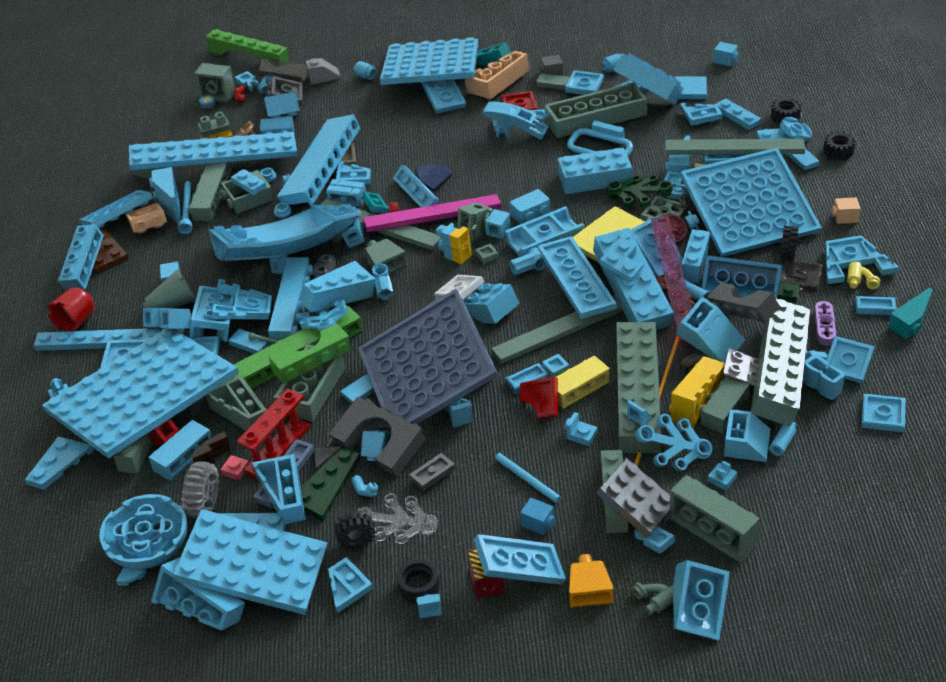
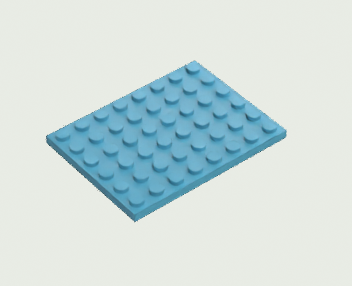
M165 328L157 335L147 339L144 343L116 358L113 362L101 367L95 373L83 378L82 381L74 386L67 388L61 394L49 399L42 406L46 413L109 459L239 374L236 366L177 330Z

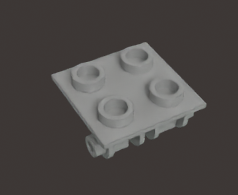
M729 348L727 358L723 362L725 363L723 374L755 386L759 359Z

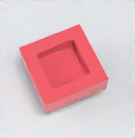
M231 455L220 469L222 475L240 480L245 474L244 469L249 464V460Z

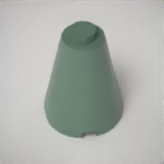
M178 269L144 298L146 302L143 305L145 308H177L194 303L196 298Z

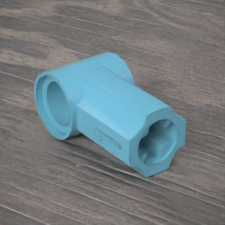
M536 247L531 248L526 255L509 261L514 275L531 269L541 271L547 267Z
M385 264L374 265L372 275L375 278L374 286L377 297L382 300H388L393 296L388 267Z

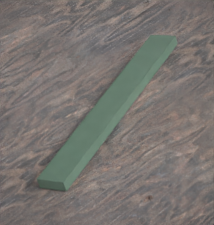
M804 139L665 140L666 155H744L778 148L781 154H805Z
M326 199L320 205L341 206L345 204ZM356 208L361 211V216L358 217V220L362 227L365 228L363 217L376 214ZM410 225L375 231L432 251L438 247V242L442 239L434 233Z
M613 295L612 298L616 302V309L583 319L579 317L577 312L571 313L491 348L492 354L503 364L622 312L623 309L616 295Z

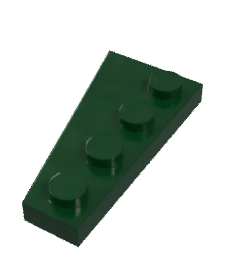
M342 446L301 487L305 512L324 521L327 516L326 512L329 508H332L335 502L336 495L343 489V483L346 478L350 477L360 460L359 453Z

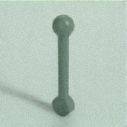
M254 333L248 334L250 340L258 339L272 343L283 340L257 336Z

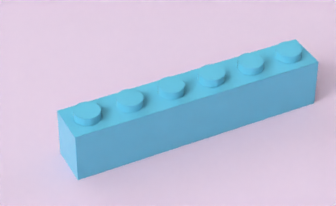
M287 257L268 330L269 337L272 339H285L298 332V324H300L298 316L301 312H304V305L301 304L303 284L309 282L310 276L313 275V265H310L309 257Z

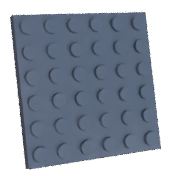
M454 289L358 347L380 405L388 409L394 416H402L410 424H418L499 376L457 289Z

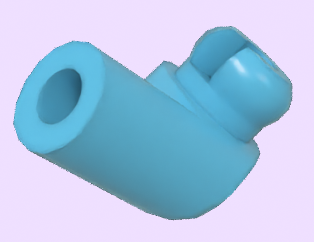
M359 475L352 478L351 481L358 495L373 497L377 494L378 485L376 483L372 484L370 482L368 485H365Z

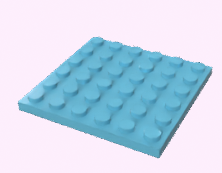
M470 37L465 40L452 39L450 41L437 40L436 42L423 41L418 44L414 42H409L405 45L392 44L388 48L380 83L381 85L474 78L479 45L478 39Z
M778 148L681 171L680 176L721 257L782 242L784 225L799 227L797 238L821 231L820 223Z

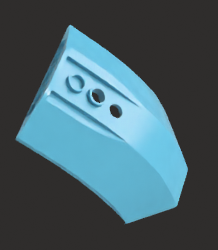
M348 204L341 206L311 205V208L294 216L260 226L242 228L240 225L231 226V229H224V226H215L214 229L209 230V235L215 256L221 261L272 258L303 251L330 240L361 216V211Z

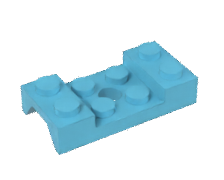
M565 206L505 230V241L519 257H522L531 248H538V245L570 236L574 237L584 229V224L577 225L571 219L568 208Z

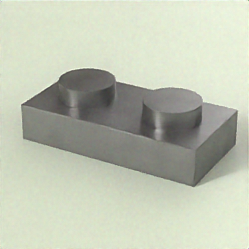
M440 453L410 473L409 477L417 487L424 491L454 471L455 464Z

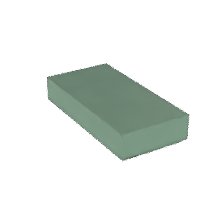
M540 73L536 86L565 90L570 77Z

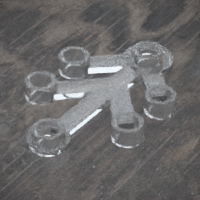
M393 493L385 495L384 502L385 506L391 508L395 515L375 513L368 507H362L358 510L362 511V514L367 513L368 516H371L373 522L392 523L387 527L378 526L375 528V540L383 541L387 536L394 533L395 541L403 544L420 532L426 535L432 534L438 527V519L434 515L425 514L418 506V500L415 496H408L405 499V507L408 510H412L417 518L409 517L398 504L397 496ZM407 525H408V526H413V527L409 528L408 530L402 529L403 527H405V526H407Z

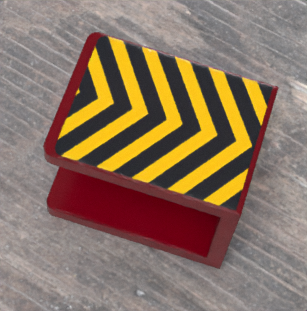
M469 549L468 556L471 564L469 568L476 599L505 593L504 578L485 576L477 549Z

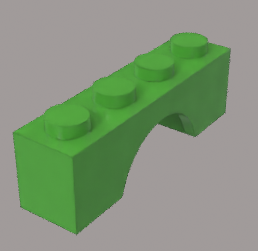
M336 323L320 331L321 338L319 342L308 350L293 351L285 348L270 355L271 370L282 383H286L350 351L351 346L348 334Z

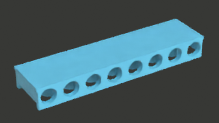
M354 114L327 119L277 197L281 203H287L289 206L308 202L310 205L314 204L360 130Z

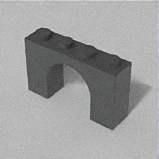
M357 396L329 435L338 446H345L352 450L363 436V431H368L375 427L391 429V438L376 458V461L382 470L398 478L426 440L422 433L423 430L415 423H408L400 415L394 416L385 407H377L370 399L366 398L364 400Z

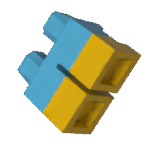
M450 223L448 226L440 225L436 229V235L442 238L438 242V249L444 252L445 258L462 265L472 255L469 228L462 227L458 229L454 227L453 223Z

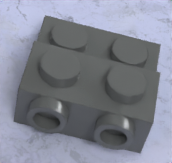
M273 76L271 82L268 81L266 97L296 92L298 105L301 106L303 83Z

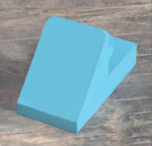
M460 398L444 408L445 411L449 412L453 427L472 422V407L469 400Z

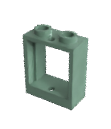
M259 170L251 172V174L265 181L266 188L255 195L248 193L234 198L233 196L246 192V190L232 183V180L221 183V196L223 200H227L229 208L233 209L236 214L274 200L271 186Z

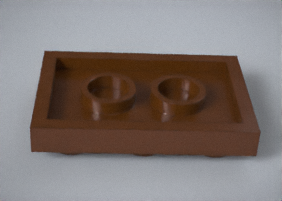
M106 229L100 230L104 236L93 266V270L97 274L128 260L127 253Z

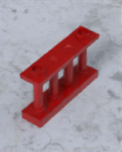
M287 388L237 440V444L249 449L252 456V461L244 469L245 475L258 480L252 462L284 456L296 439L301 440L310 430L309 423L298 419L295 408L304 399V395ZM289 415L290 420L284 426L283 420ZM277 428V434L272 439L271 433ZM264 441L265 447L259 453L258 447Z

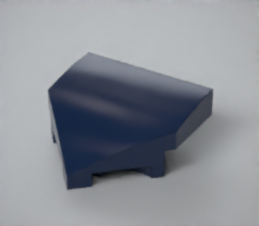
M440 163L415 167L417 178L432 193L449 179L453 173L452 170Z

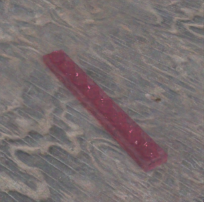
M667 215L652 218L651 225L670 305L674 312L673 318L676 330H678L680 323L692 307L670 218ZM678 336L680 344L688 343Z

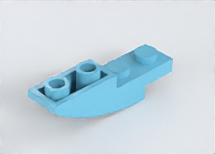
M488 102L482 112L485 116L510 129L514 125L542 140L549 127L535 119L536 113L513 104Z

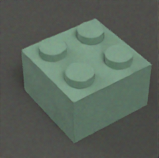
M206 63L200 65L195 72L200 98L211 95L215 101L228 103L234 96L235 89L231 67Z

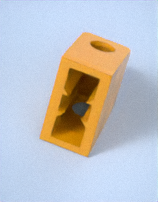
M589 554L579 556V563L571 565L570 607L613 603V585L602 561H592V557Z

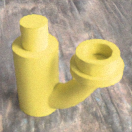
M851 262L849 264L847 282L850 288H857V285L861 282V275L867 278L866 285L869 289H877L880 286V279L874 276L868 269L862 267L859 262Z

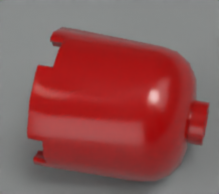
M70 288L47 306V309L50 311L48 318L58 329L63 328L67 332L76 331L94 313L95 304L92 296L81 288Z

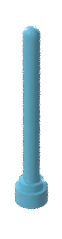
M186 181L184 185L182 220L178 223V230L182 234H189L192 231V222L189 220L188 213L191 197V182Z

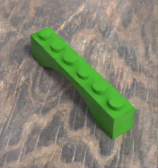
M218 29L212 30L206 36L209 52L221 55L229 50L245 51L258 57L268 67L283 70L290 63L287 47L223 32Z

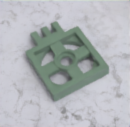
M656 195L651 201V205L641 214V220L646 222L654 218V216L649 215L650 211L658 213L657 219L665 214H673L682 219L688 211V205Z

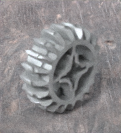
M195 462L187 470L184 484H182L181 500L183 501L182 508L188 517L197 519L201 509L210 512L214 510L220 482L218 480V470L214 464Z

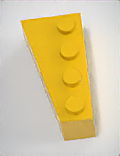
M705 356L696 363L695 367L672 392L669 413H671L673 423L677 424L679 420L686 418L690 421L692 429H694L701 417L699 416L700 408L703 404H707L711 393L716 392L720 381L725 378L723 374L725 363Z

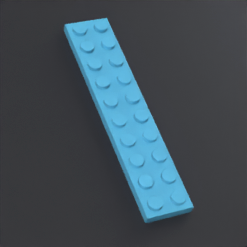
M294 132L129 145L130 170L297 156Z

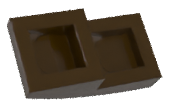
M225 432L217 434L198 447L191 455L193 464L195 462L215 464L214 457L230 451V445Z

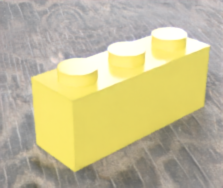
M594 355L557 376L558 405L564 409L609 383V367Z

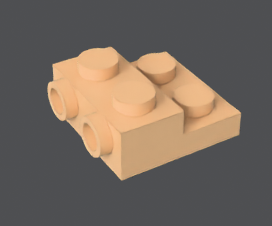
M158 203L125 214L134 233L137 232L138 234L146 232L151 227H161L164 225L163 223L167 222L164 211Z

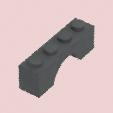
M722 282L707 296L709 302L717 306L722 313L765 323L780 308L772 292L758 290L749 296L741 298L734 285Z

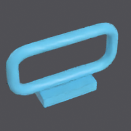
M595 120L592 123V130L587 128L577 129L567 142L569 150L579 154L597 152L575 146L574 142L580 135H588L625 145L627 157H629L633 150L632 142L625 138L624 128Z

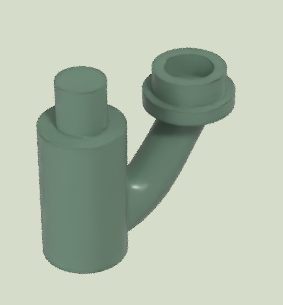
M637 582L632 588V593L639 600L641 598L645 599L647 593H659L651 598L650 604L645 607L649 615L654 612L660 613L673 604V585H642Z

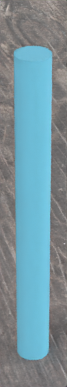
M501 453L496 455V461L553 502L558 503L561 500L560 495Z

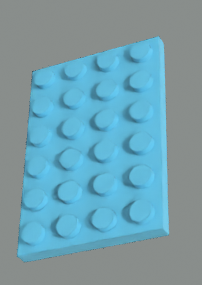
M201 509L174 572L173 580L305 615L327 548V542Z

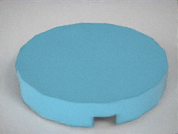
M785 117L781 121L780 127L789 137L804 139V142L810 140L812 131L806 124L803 123L801 125L798 123L799 120L793 117Z

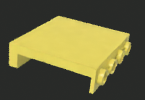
M613 207L575 235L573 239L584 255L598 262L593 252L595 236L628 227L631 230L644 223V221L617 207Z

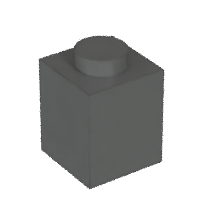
M560 56L542 57L541 64H539L540 73L563 76V63Z

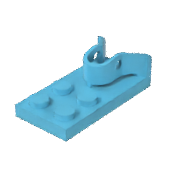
M199 286L190 322L189 338L203 336L204 329L208 328L216 329L220 340L228 342L231 319H212L211 316L214 304L233 307L235 296L216 293L217 288Z

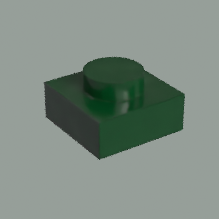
M781 282L777 299L796 303L800 285Z

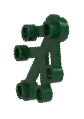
M655 174L650 175L643 181L641 175H634L623 183L619 181L611 182L608 185L607 191L609 195L621 198L625 207H632L634 205L633 197L628 196L626 193H631L640 200L642 207H649L651 205L650 197L645 196L643 193H660L662 196H669L672 194L673 186L670 181L659 183L658 176Z

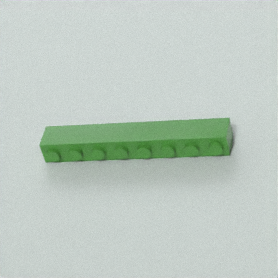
M347 306L348 313L339 318L335 323L351 338L363 330L361 317ZM317 328L302 329L234 364L238 368L239 374L230 380L241 375L249 387L253 389L276 377L271 370L269 356L285 348L293 351H303L307 344L315 346L321 338L320 331Z

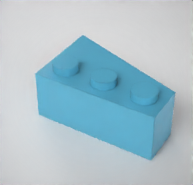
M294 454L252 462L257 479L283 523L288 524L306 520L299 472Z

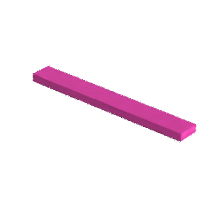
M497 194L363 217V223L367 232L456 217L458 216L459 207L475 202L490 207L492 210L501 209V202Z

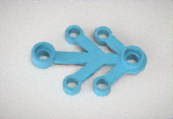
M343 299L334 303L335 308L332 310L327 308L315 311L317 316H310L309 312L300 314L298 317L301 328H317L318 331H322L336 324L335 322L348 313L345 301Z
M662 414L658 417V425L666 428L672 437L654 433L653 428L649 425H643L636 431V438L641 443L645 444L652 441L672 446L664 453H659L654 457L653 462L657 467L666 465L670 458L683 449L691 452L684 458H678L673 462V468L677 472L686 469L687 465L696 458L703 460L712 453L711 443L706 439H700L692 429L690 421L686 418L679 420L675 427L668 414ZM662 418H665L667 423H664ZM681 422L685 424L686 428L682 427ZM680 432H685L690 441H686ZM641 433H644L646 438H643ZM659 457L663 459V463L659 462ZM678 462L682 464V468L678 466Z

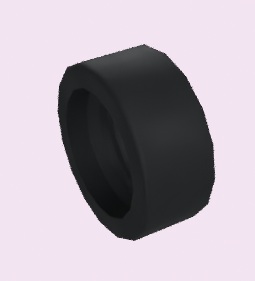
M410 560L398 570L396 576L398 590L403 599L417 603V597L438 593L440 588L438 569L428 560ZM416 574H425L431 577L430 583L421 588L409 587L405 584V581Z

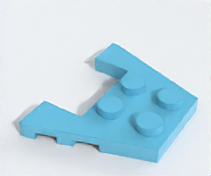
M862 236L826 241L827 284L844 282L845 275L841 269H847L851 262H859L862 266L874 263L881 275L898 273V265L890 263L886 255L879 254L876 251V247Z
M218 280L216 293L234 295L235 301L234 307L214 304L212 319H269L271 295L253 289L246 291L240 289L238 284L234 283L231 286L225 284L226 280Z

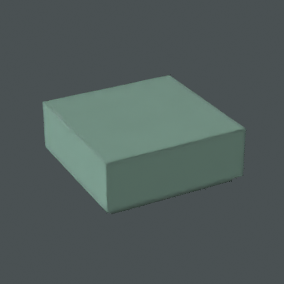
M491 244L475 250V255L483 264L499 258V253Z

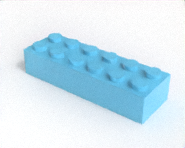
M630 228L595 236L593 252L599 263L604 254L621 236L637 245L635 252L629 259L641 265L642 269L631 283L600 265L628 321L656 322V330L671 326L674 312Z

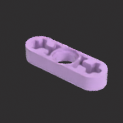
M820 301L815 305L814 312L817 341L823 346H831L836 336L833 306L829 302ZM821 322H828L829 325H823Z

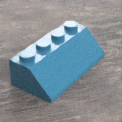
M706 255L702 289L711 293L722 282L734 285L741 298L762 290L772 292L777 299L782 265Z

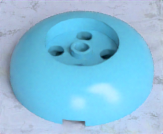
M156 494L137 496L122 502L120 508L115 512L111 511L106 516L100 528V542L106 555L116 564L130 569L152 568L168 561L182 547L187 535V518L181 505L176 504L169 497Z

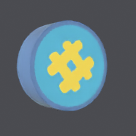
M211 95L201 97L199 99L200 106L204 109L212 108L215 105L214 97Z

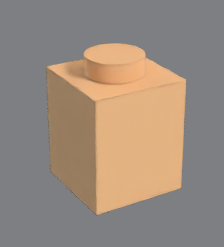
M857 197L835 199V205L832 206L831 213L832 217H835L837 224L859 222L861 208Z

